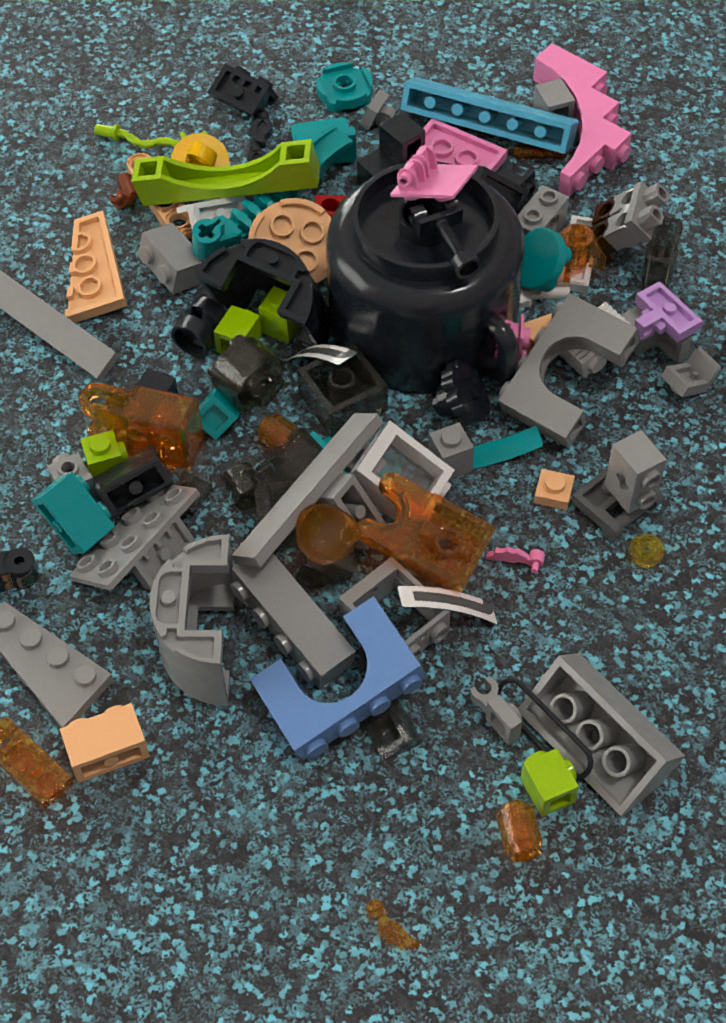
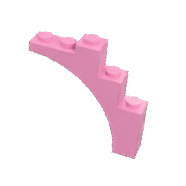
M551 43L535 58L533 80L541 84L562 78L575 99L573 119L579 120L577 128L579 145L572 159L560 172L558 192L570 197L576 190H581L586 181L594 173H599L602 167L612 171L620 162L624 163L628 159L632 150L630 147L632 133L617 126L619 122V102L605 95L607 92V71Z

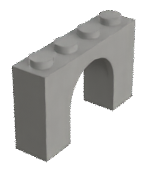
M571 293L567 295L564 302L559 301L552 312V320L546 328L543 327L539 330L534 340V347L528 355L522 356L516 367L517 373L511 382H505L498 395V402L504 413L529 427L536 425L540 433L570 449L587 420L584 410L556 396L544 385V375L548 365L555 357L565 351L584 349L623 367L640 341L638 328Z

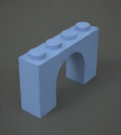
M374 596L343 616L364 648L367 657L365 678L361 686L351 696L333 703H322L309 698L282 659H279L250 679L292 749L303 760L308 757L315 758L327 750L330 742L339 736L346 737L359 728L361 721L370 715L376 716L383 713L390 707L392 700L401 694L407 695L414 692L421 686L422 680L428 677Z

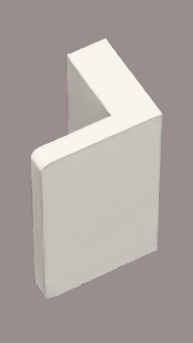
M245 196L192 203L176 207L177 214L188 212L191 228L193 229L194 224L202 219L212 220L222 215L230 219V211L233 208L242 210V202L245 200Z

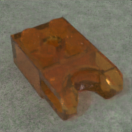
M90 383L79 395L81 411L86 417L93 419L87 429L88 437L96 435L104 429L108 431L113 430L117 443L124 442L128 456H133L153 444L166 466L173 469L192 470L205 440L198 399L134 385L132 390L103 383ZM101 397L106 401V404L90 403L89 401L93 398Z
M394 472L384 473L379 481V490L382 495L395 505L397 512L395 522L383 524L370 518L362 519L356 523L352 530L354 537L388 558L393 557L402 566L439 587L461 592L470 579L496 527L440 495L432 494ZM445 538L449 542L447 547L451 548V550H443L440 547L439 541Z

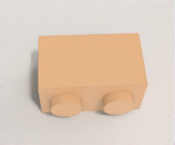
M132 703L124 706H112L102 714L88 719H76L69 723L68 726L59 729L78 783L150 757Z

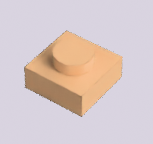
M542 469L534 503L567 510L575 476Z

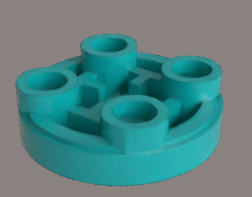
M540 227L530 231L524 237L525 254L521 286L532 291L550 292L555 288L556 281L561 275L564 266L570 261L572 251L570 247L566 246L563 237L558 232Z

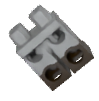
M640 181L634 185V188L628 189L598 204L585 247L601 263L607 265L614 261L618 250L624 247H634L639 244L640 240L643 243L650 241L654 228L662 225L664 216L659 208L668 202V191L660 183H656L648 188Z

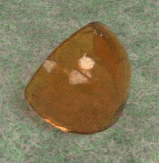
M312 504L307 506L300 512L296 522V541L300 550L310 560L319 565H330L344 559L353 550L361 535L360 527L351 515L340 508L328 504Z

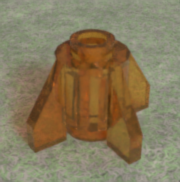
M571 224L559 232L566 246L570 247L572 251L571 259L565 265L564 283L569 284L573 270L584 268L588 262L589 267L604 271L606 256L597 243L591 228L583 224Z

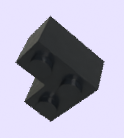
M403 112L380 124L379 148L364 155L357 161V183L361 185L387 168L406 163L416 154L419 147L425 145V130Z

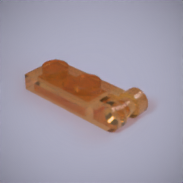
M3 716L0 719V744L6 738L10 739L2 748L0 747V766L46 809L74 784L72 777L7 716Z

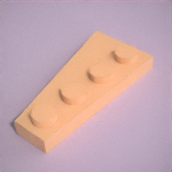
M103 210L75 219L71 246L73 260L69 266L71 280L70 286L67 287L66 295L68 309H65L64 316L77 323L128 305L107 218Z

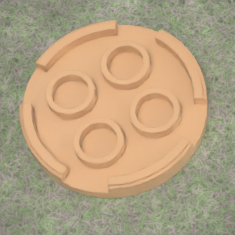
M286 198L272 204L256 216L250 227L248 239L259 238L281 243L300 257L316 284L321 283L327 278L326 238L332 218L323 207L306 199Z

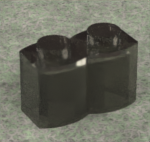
M664 217L662 225L654 228L652 239L648 242L641 275L643 286L650 287L657 282H661L666 288L670 286L683 230L680 219Z

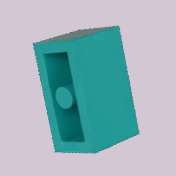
M70 472L57 478L34 497L31 502L73 554H80L89 550L111 531L115 525L110 520L111 513L101 502H96L89 494L90 487L81 476Z

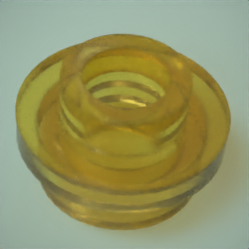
M640 534L631 541L629 553L637 565L649 568L655 566L663 559L665 546L658 537L652 534ZM643 547H648L652 550H645Z

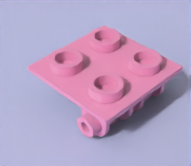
M423 145L406 162L404 168L400 169L397 173L398 185L390 193V196L404 197L405 200L409 201L420 198H435L437 201L454 199L478 169V165L437 164L435 149L432 146Z

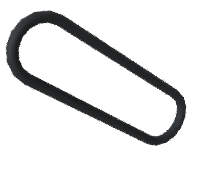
M511 677L501 681L498 685V694L500 696L506 684H516L584 751L588 760L587 768L583 773L576 774V780L587 777L593 769L594 761L588 747L523 682ZM522 723L521 730L535 743V745L541 751L549 752V750Z

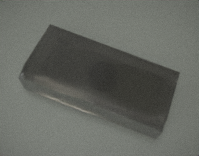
M398 698L392 700L390 707L383 713L376 716L370 715L361 721L383 761L390 760L417 747L423 742Z

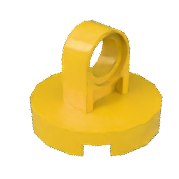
M194 133L182 138L175 145L171 156L174 160L193 165L210 167L230 166L229 154L223 143L214 136L205 133Z

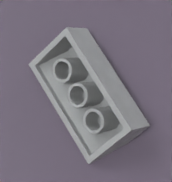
M580 653L559 655L532 690L588 747L594 761L593 769L584 780L620 816H624L658 788L685 757L673 743ZM527 696L518 708L521 715L554 749L557 748L564 759L571 761L574 769L579 774L583 773L588 764L584 751Z

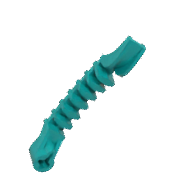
M334 124L312 138L320 162L319 181L329 166L353 145V140ZM311 189L255 194L253 202L246 199L242 202L241 211L233 208L230 211V219L222 215L212 220H199L192 229V251L194 255L201 260H206L211 254L224 246L228 248L240 244V240L248 238L250 227L260 212L272 204L280 202L281 199L300 198V195L305 191L309 192Z

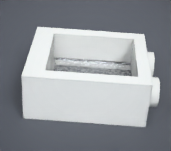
M389 421L375 435L349 474H354L376 507L410 531L419 523L425 525L436 510L432 505L436 499L441 500L450 489L452 484L448 480L455 470L393 422Z

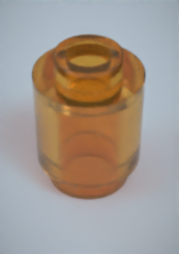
M275 413L272 416L267 415L258 426L259 441L283 458L288 457L291 460H295L303 453L307 446L308 438L304 436V432L279 413Z
M513 800L503 804L501 810L496 814V820L505 853L510 855L513 862H525L538 857L541 854L540 846L543 841L533 806L524 804L522 800Z

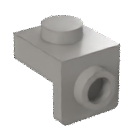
M697 348L686 363L667 366L661 377L670 385V389L681 397L707 392L719 373L721 366L702 348Z

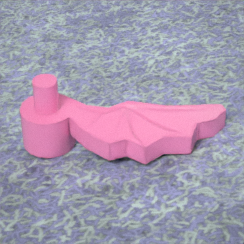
M509 546L495 548L494 551L486 553V560L525 563L532 567V573H538V568L543 566L545 553L542 550L533 549L529 555L519 548L513 549Z

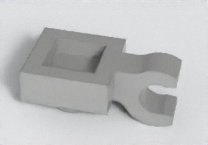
M488 676L485 678V687L490 692L488 694H481L473 686L470 688V699L486 713L488 723L509 746L520 739L523 722L522 715L514 704H507L498 694L499 687L497 682Z

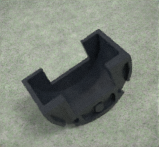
M259 238L240 240V244L233 245L227 249L224 246L215 251L201 264L194 274L214 301L227 309L231 305L247 309L258 289L269 293L273 286L288 291L277 313L280 317L300 326L294 338L308 346L327 344L330 333V316L327 302L300 257L281 243Z

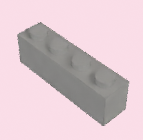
M274 554L268 558L262 567L237 564L232 568V584H230L232 592L239 601L243 602L246 600L253 609L252 614L257 623L262 628L268 627L274 634V641L279 650L284 655L290 654L298 663L296 665L297 670L308 683L312 681L318 689H321L353 666L356 653L354 648Z

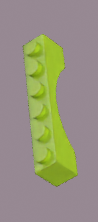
M312 139L281 142L274 150L258 159L232 166L210 167L193 165L166 156L135 159L131 182L143 206L318 188L320 162Z

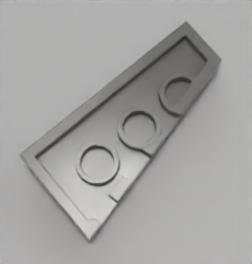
M5 601L0 605L1 657L14 669L20 680L37 697L39 703L55 719L60 728L68 726L72 721L79 719L114 681L112 674Z

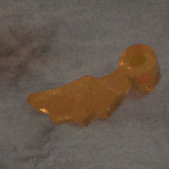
M372 899L368 902L366 906L367 915L372 919H378L379 937L385 938L387 945H395L401 951L406 947L411 949L420 947V943L410 936L399 922L391 921L388 918L384 905L380 900Z

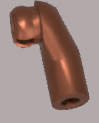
M121 173L118 176L117 181L121 190L116 189L115 193L117 194L114 196L111 193L109 198L114 207L120 210L128 208L138 196L131 182L132 176L129 173Z

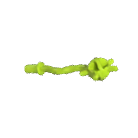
M96 124L94 127V134L97 136L110 137L114 141L125 138L134 146H139L142 149L157 146H172L174 148L179 140H174L170 137L140 140L132 133L121 129L119 124L114 126ZM180 132L179 134L181 139L187 136L185 132Z

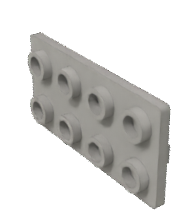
M171 485L125 511L121 521L99 540V544L88 555H85L78 561L76 568L69 575L74 582L112 590L131 570L144 589L151 590L154 579L168 559L173 560L184 552V546L196 541L180 519V516L200 496L199 491L196 488Z

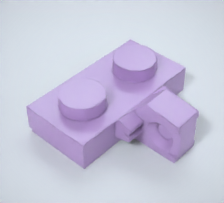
M657 282L636 294L634 303L643 310L640 317L635 319L634 326L638 328L640 341L652 336L655 332L658 334L666 332L678 343L702 329L704 321L661 282Z

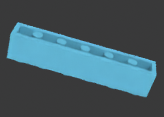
M419 77L405 82L400 110L562 154L567 153L573 148L579 124L577 119Z

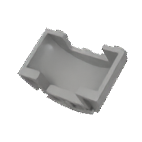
M229 534L202 538L184 546V552L173 560L168 559L161 567L154 579L150 593L151 618L162 662L167 674L184 693L201 702L218 706H228L230 670H223L222 667L223 630H197L199 611H234L235 595L230 587V584H232L234 562L231 556L232 549Z

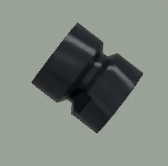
M198 296L194 298L185 311L184 316L173 327L171 331L172 340L182 351L194 357L206 355L215 341L213 331L226 314L225 309L208 297Z

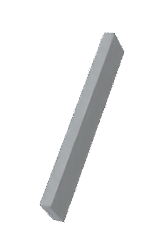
M0 270V308L91 375L103 381L121 355Z
M354 413L234 551L231 556L238 565L262 567L381 427L383 421L378 413Z

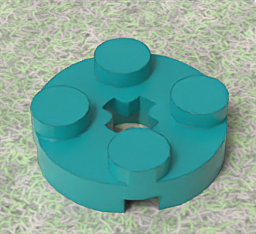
M335 63L323 69V75L316 79L317 96L327 105V109L331 112H340L343 109L366 106L371 101V94L373 92L372 75L362 66L361 70L353 68V63Z

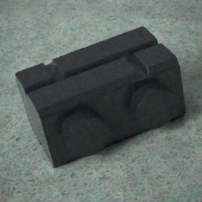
M153 444L93 478L98 494L114 518L127 511L128 507L132 508L174 484L167 467Z

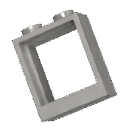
M390 557L338 597L339 616L345 621L344 615L374 596L379 602L394 589L398 591V586L423 585L399 562ZM415 607L429 621L405 640V643L417 660L425 648L433 642L435 644L441 642L449 633L450 610Z

